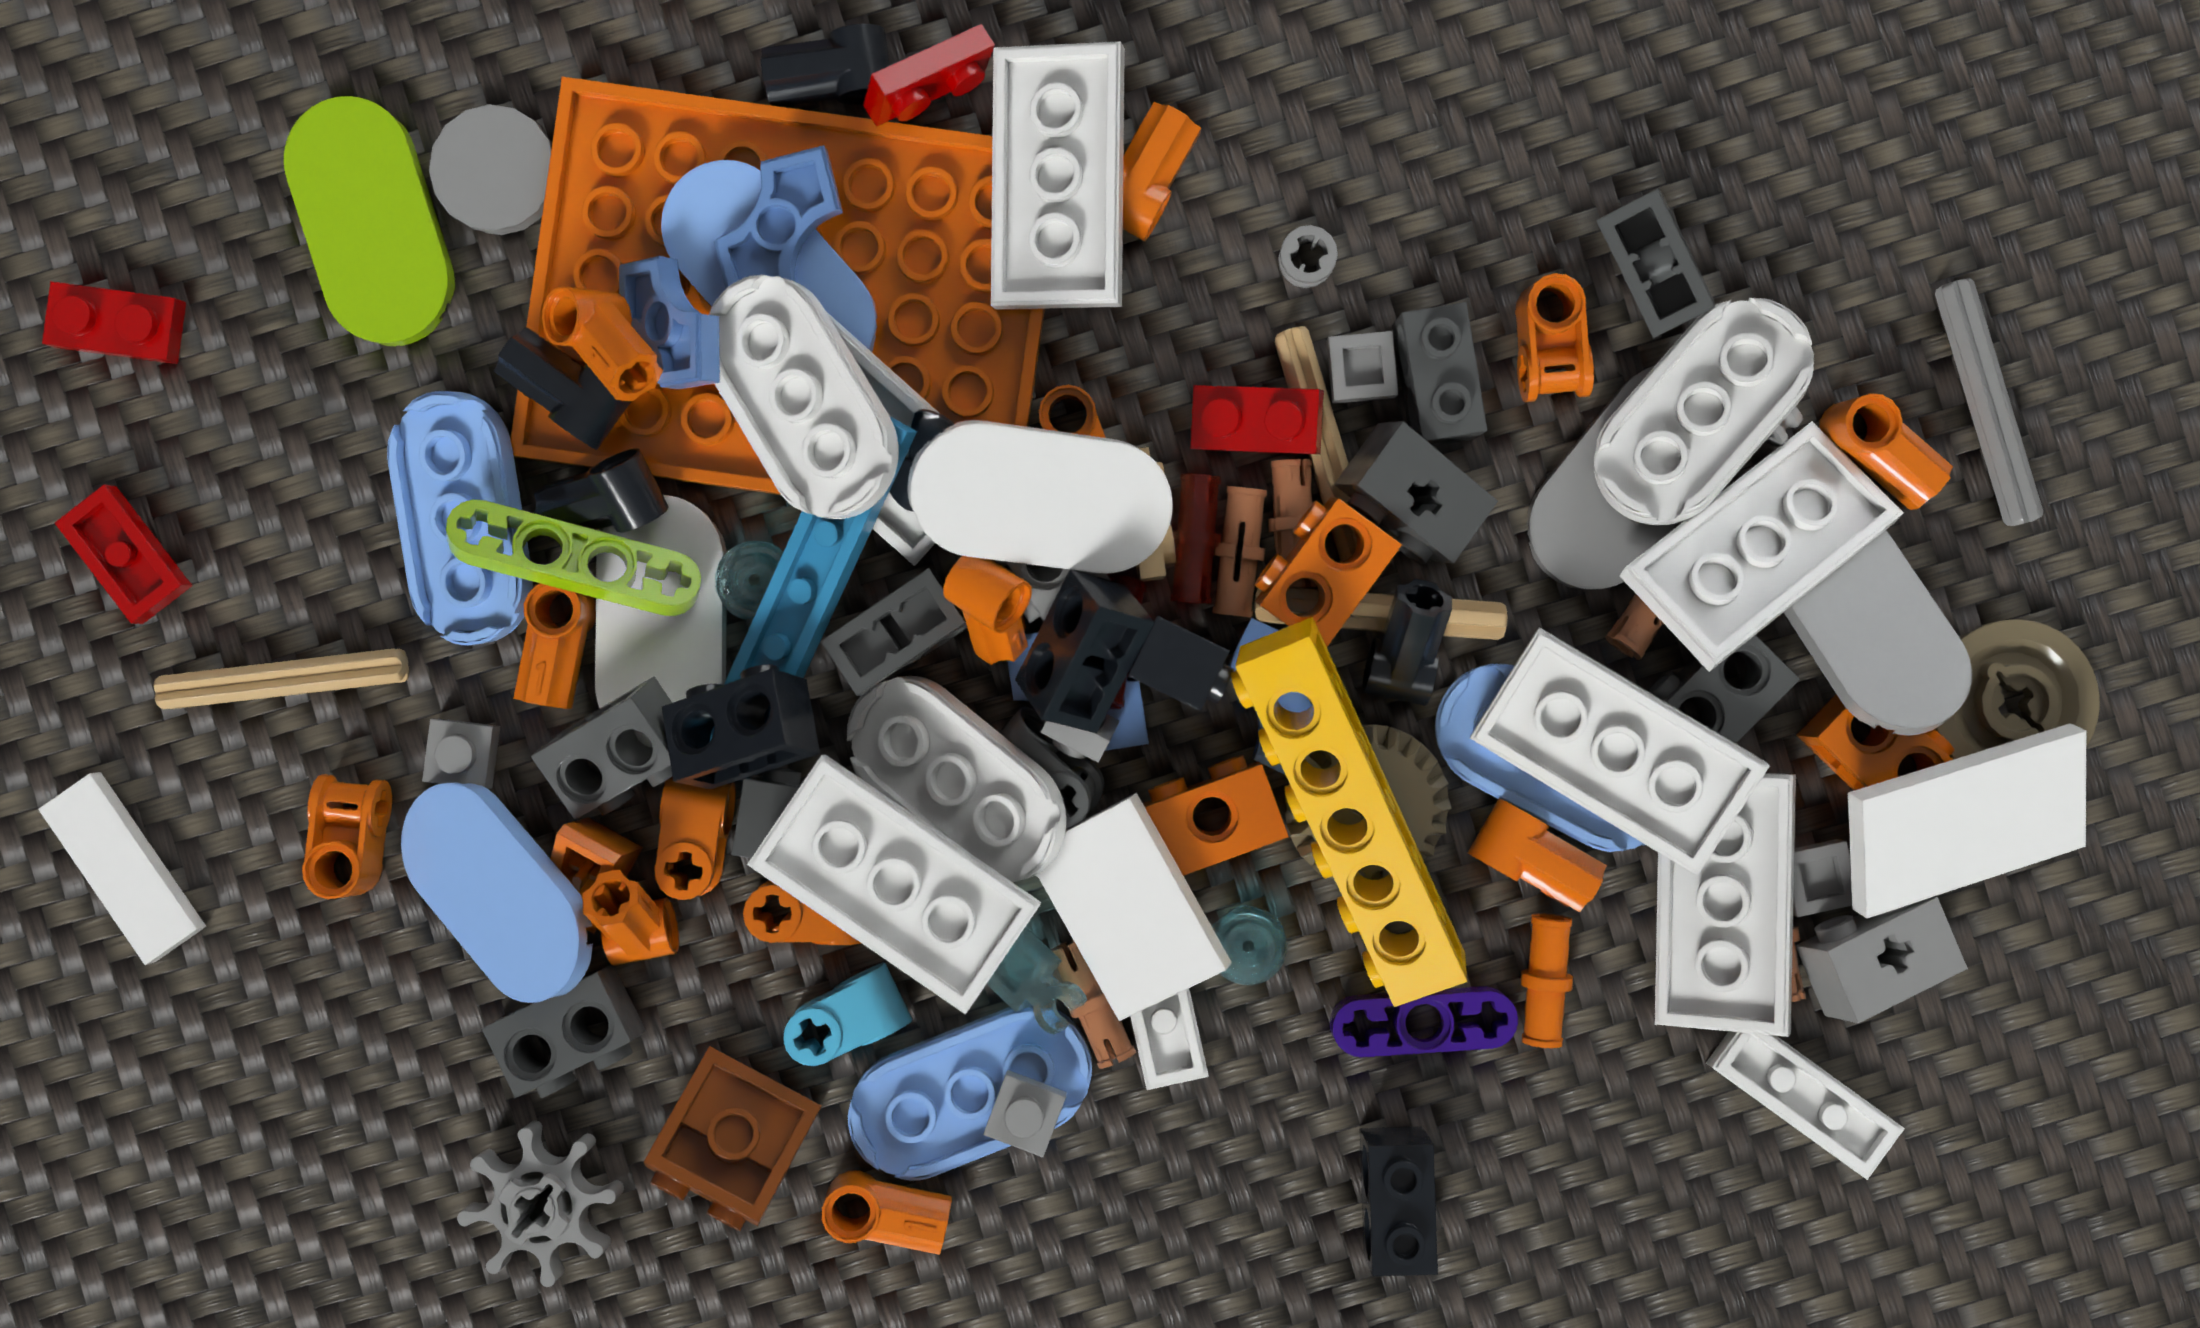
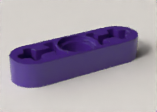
M1487 986L1449 988L1395 1007L1392 1021L1398 1036L1396 1041H1388L1389 1032L1386 1028L1366 1030L1365 1040L1361 1042H1356L1351 1031L1342 1030L1343 1023L1352 1022L1354 1011L1364 1010L1365 1015L1371 1021H1387L1388 1016L1384 1009L1387 1006H1393L1388 993L1348 996L1336 1004L1330 1016V1030L1336 1043L1344 1052L1355 1057L1493 1049L1509 1042L1518 1026V1014L1514 1004L1503 993ZM1489 1001L1491 1007L1497 1012L1503 1013L1502 1020L1492 1022L1491 1032L1484 1033L1482 1028L1475 1022H1460L1457 1024L1461 1035L1452 1037L1454 1018L1448 1006L1450 1002H1458L1456 1010L1460 1015H1476L1481 1013L1482 1002ZM1421 1004H1428L1437 1008L1441 1018L1437 1032L1425 1039L1411 1036L1407 1032L1405 1025L1409 1011Z

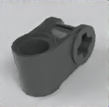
M1026 706L1020 707L999 733L1039 764L1052 777L1064 801L1066 828L1075 827L1085 819L1089 810L1095 807L1104 795L1105 781L1103 774L1097 765L1087 757L1085 759H1078L1060 751L1053 744L1052 738L1041 733L1046 721L1041 720L1035 709ZM1081 774H1085L1087 777L1084 781L1080 777ZM1067 784L1077 792L1072 800L1067 798L1062 792Z

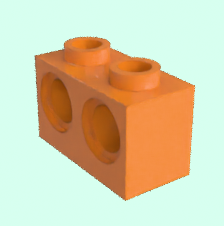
M1330 497L1324 506L1317 501L1312 503L1293 530V533L1300 537L1286 559L1276 554L1263 569L1254 584L1262 590L1254 602L1286 625L1291 626L1313 617L1326 647H1328L1402 546L1401 543L1341 499ZM1345 524L1355 532L1357 547L1350 558L1335 562L1328 556L1325 550V539L1331 529ZM1310 578L1316 583L1319 590L1317 604L1312 610L1303 614L1291 612L1286 603V592L1289 586L1298 579Z
M1837 694L1796 735L1852 790H1858L1898 777L1899 764L1907 755L1914 759L1918 771L1953 760L1950 755L1955 751L1950 742L1936 730L1907 736L1892 734L1895 730H1888L1879 725L1876 728L1871 727L1867 738L1858 743L1851 732V722L1854 716L1844 706Z

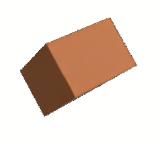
M587 817L566 823L560 828L556 835L550 859L583 898L582 892L589 889L595 883L597 875L600 873L621 870L627 877L643 847ZM591 922L592 927H587L586 930L594 934L597 928Z

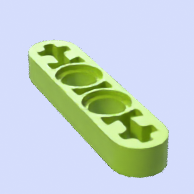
M473 499L462 502L452 509L447 518L446 535L450 551L458 560L468 565L664 616H677L686 613L694 606L699 596L701 586L699 568L690 557L677 551L486 500ZM476 521L488 523V534L493 537L483 536L478 545L467 543L466 531L461 528L472 529ZM509 527L517 529L513 536L511 556L503 554L504 543L501 540H508ZM536 536H549L560 544L562 553L553 563L546 565L536 564L530 561L524 554L523 548L526 542ZM604 552L613 553L624 561L626 571L618 580L611 582L601 581L590 573L588 568L590 560L597 554ZM637 561L647 563L645 577L642 578L641 590L631 588L636 578ZM668 572L680 574V585L686 587L677 588L674 596L662 594V583L656 581L665 580Z

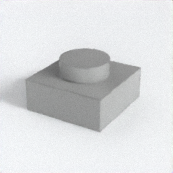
M1393 331L1328 337L1326 345L1332 404L1390 399L1398 395Z
M1106 714L1097 733L1046 721L1041 733L1052 738L1053 744L1063 753L1078 759L1088 757L1099 763L1120 721Z
M441 718L430 719L422 782L437 784L451 782L472 783L484 786L487 789L493 788L500 726Z
M1834 839L1794 848L1793 916L1801 917L1852 906L1851 860L1847 841Z
M1007 1070L983 1135L1044 1157L1067 1092Z

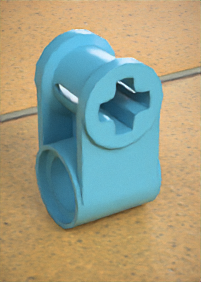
M880 963L850 977L835 986L834 989L800 1006L788 1021L784 1030L783 1040L786 1051L793 1060L802 1065L817 1066L825 1064L859 1046L876 1042L905 1027L913 1019L886 963ZM808 1018H811L815 1026L827 1024L830 1028V1031L823 1040L824 1045L820 1046L815 1038L805 1041L801 1036L808 1025Z

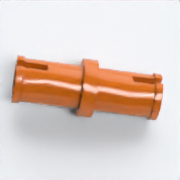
M1545 913L1531 915L1532 936L1528 969L1521 971V985L1527 988L1524 1033H1522V1043L1540 1048H1560L1563 1045L1562 1025L1566 992H1570L1573 989V976L1567 973L1570 927H1572L1573 920L1567 916Z

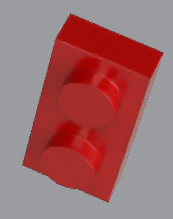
M980 24L871 74L863 106L876 127L896 117L902 122L913 119L925 111L931 104V101L950 92L954 96H961L977 87L985 78V71L995 44L983 25Z
M50 281L42 344L60 349L178 364L186 302L172 297Z
M1193 385L1190 449L1321 455L1324 390Z
M102 485L55 522V525L131 624H144L192 587V584L117 486Z

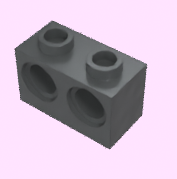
M1467 302L1402 312L1392 324V331L1408 426L1432 446L1476 439L1488 430Z
M928 568L821 641L857 696H865L875 685L895 678L967 629L963 611L943 596L944 582L937 572Z
M1755 635L1733 652L1743 658L1747 669L1745 679L1739 686L1732 687L1724 677L1723 668L1727 658L1709 672L1694 656L1677 675L1672 670L1666 672L1647 691L1678 710L1685 700L1689 698L1694 699L1701 708L1702 718L1700 723L1736 744L1800 679Z
M655 676L560 731L530 756L575 820L595 808H598L602 815L612 812L635 795L632 789L633 786L646 779L654 787L672 777L662 706L670 704L672 701ZM634 730L644 733L651 741L652 747L641 743L636 737ZM586 759L593 762L599 768L602 775L593 772L587 765Z
M611 964L583 977L577 986L565 995L527 1004L481 1028L515 1098L535 1088L540 1098L546 1097L575 1082L576 1078L572 1070L593 1061L597 1070H601L626 1058L633 1053L629 1043L646 1031L616 967ZM587 1007H596L606 1015L609 1023L606 1036L596 1035L587 1028L584 1021V1012ZM530 1035H538L547 1041L551 1049L549 1063L539 1062L531 1056L528 1050Z

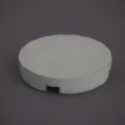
M488 104L465 110L444 126L432 147L429 173L434 194L451 216L474 230L495 235H505L525 230L542 217L552 141L538 123L514 108Z

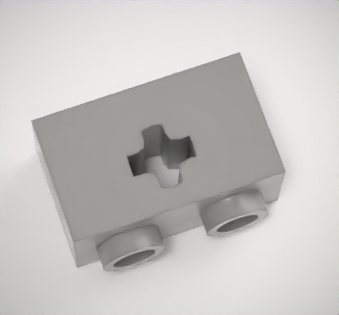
M1931 897L1870 918H1865L1861 914L1855 917L1843 915L1831 918L1814 928L1816 936L1795 945L1824 1015L1854 1023H1860L1968 969L1938 897Z

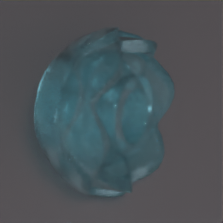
M746 541L735 545L724 554L715 572V588L721 602L730 613L742 619L754 618L783 554L779 547L764 541ZM752 574H758L760 578L757 585L749 584V577Z
M1241 905L1229 910L1213 924L1212 928L1232 962L1226 971L1220 973L1227 980L1241 985H1257L1269 980L1282 967L1287 955V940L1283 925L1272 913L1254 906ZM1245 941H1252L1254 943L1252 951L1245 952L1242 949Z

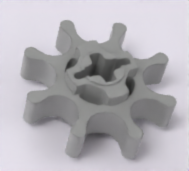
M534 1120L518 1132V1139L523 1148V1158L519 1164H508L501 1161L492 1149H485L471 1160V1169L487 1176L492 1182L494 1198L490 1203L473 1202L458 1214L457 1220L461 1226H467L477 1221H487L494 1224L499 1230L502 1244L499 1252L486 1263V1269L489 1273L496 1274L510 1262L514 1251L527 1250L539 1259L541 1265L540 1283L544 1287H551L565 1271L559 1257L561 1244L566 1242L576 1243L582 1246L591 1258H599L610 1246L611 1237L595 1230L590 1224L588 1208L594 1203L612 1204L623 1193L624 1185L619 1180L603 1186L593 1185L583 1177L580 1170V1161L583 1155L596 1143V1139L592 1134L587 1133L573 1144L568 1156L556 1157L549 1154L544 1148L541 1141L542 1124ZM549 1185H552L553 1191L547 1198L548 1201L544 1206V1212L534 1221H531L530 1215L536 1208L535 1204L539 1199L538 1194L543 1192Z

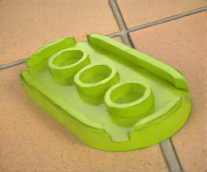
M341 96L319 102L302 114L292 127L284 149V171L327 306L337 322L359 338L385 346H403L417 342L432 333L443 320L440 316L444 313L447 303L451 304L455 290V276L413 141L403 124L383 107L372 101L360 97Z

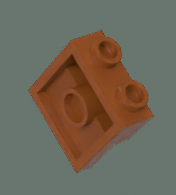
M709 1046L643 1161L645 1167L655 1172L650 1184L684 1201L689 1190L712 1202L706 1212L708 1215L738 1231H741L745 1221L758 1226L822 1105Z

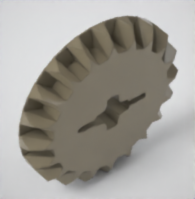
M2022 619L1982 624V627L1960 636L1971 662V687L1965 702L1957 712L1941 726L1934 729L1953 746L1955 751L1950 756L1957 759L2069 723L2086 730V747L2088 746L2098 722L2100 694L2093 668L2081 649L2070 638L2048 625ZM2000 686H2003L2007 691L2022 690L2025 697L2018 702V706L2022 711L2020 715L2023 719H2020L2019 716L2013 713H2000L1998 708L2005 702Z
M1362 725L1422 859L1434 856L1435 845L1440 836L1447 833V814L1452 809L1448 798L1447 786L1449 783L1437 759L1421 742L1401 730L1382 725ZM1321 750L1311 752L1305 757L1310 765L1319 769L1331 768L1339 762L1333 754ZM1285 797V818L1289 835L1300 855L1321 874L1311 849V842L1316 841L1307 820L1301 823L1297 822ZM1351 808L1339 809L1332 814L1336 821L1345 825H1352L1361 821V815L1358 811ZM1368 865L1358 871L1360 875L1371 880L1382 879L1389 874L1385 868L1377 865Z

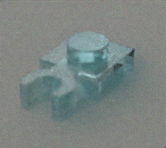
M1027 927L1021 932L987 982V985L1015 1012L1023 1010L1031 1004L1039 1026L1053 1035L1065 1030L1069 1025V1022L1057 1011V999L1061 1000L1070 1010L1083 1006L1087 1001L1085 993L1079 986L1069 981L1060 982L1052 975L1062 960Z

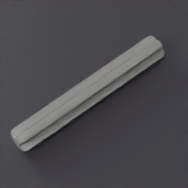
M1966 278L1944 284L1936 289L1935 297L2003 522L2007 526H2016L2035 521L2042 517L2043 508L1975 282L1971 278Z

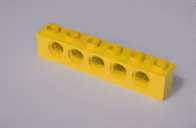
M1308 618L1240 646L1235 665L1237 670L1231 672L1235 692L1244 708L1247 709L1254 706L1263 725V728L1258 730L1263 752L1272 766L1281 764L1290 785L1285 786V795L1291 812L1298 823L1307 820L1316 841L1311 842L1314 860L1325 879L1332 876L1335 879L1342 896L1337 897L1341 918L1350 934L1359 931L1367 950L1362 952V957L1373 986L1375 988L1384 986L1393 1006L1397 1007L1466 983L1465 951L1314 618ZM1298 692L1307 696L1313 705L1302 712H1291L1281 706L1278 698L1285 693ZM1321 750L1333 754L1339 762L1331 768L1319 769L1310 765L1305 757L1311 752ZM1351 808L1360 812L1364 819L1356 824L1345 825L1336 821L1332 814L1339 809ZM1368 865H1377L1385 868L1389 874L1382 879L1371 880L1360 875L1358 871ZM1394 921H1403L1412 925L1414 929L1405 934H1394L1384 927Z

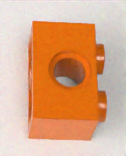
M1240 755L1208 767L1211 778L1187 787L1184 777H1180L1148 789L1151 800L1143 803L1183 876L1289 837L1263 765L1260 762L1256 761L1247 765L1244 755ZM1208 797L1222 799L1227 803L1229 809L1227 822L1216 831H1204L1198 828L1193 821L1195 806L1201 800Z

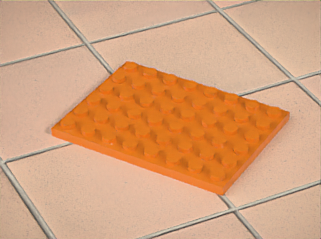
M570 77L561 78L526 326L547 341L549 340L544 332L542 312L545 300L553 289L559 286L619 293L620 265L656 256L670 258L662 238V212L670 191L690 170L704 163L717 160L740 161L760 170L761 161L822 145L828 150L843 214L828 219L819 225L816 230L859 277L872 295L877 315L876 339L872 353L941 415L950 419L954 424L968 420H982L1029 426L1045 309L996 310L991 306L993 136L895 122H886L876 127L872 119ZM678 269L683 291L690 304L698 312L709 315L712 306ZM554 345L584 366V360L573 347ZM656 384L654 389L642 393L635 401L630 403L597 450L586 445L557 425L548 417L550 411L517 390L511 432V443L515 458L592 468L597 463L617 453L639 448L653 476L657 478L781 495L723 397L718 393L719 391L715 384L684 389L660 387V384Z

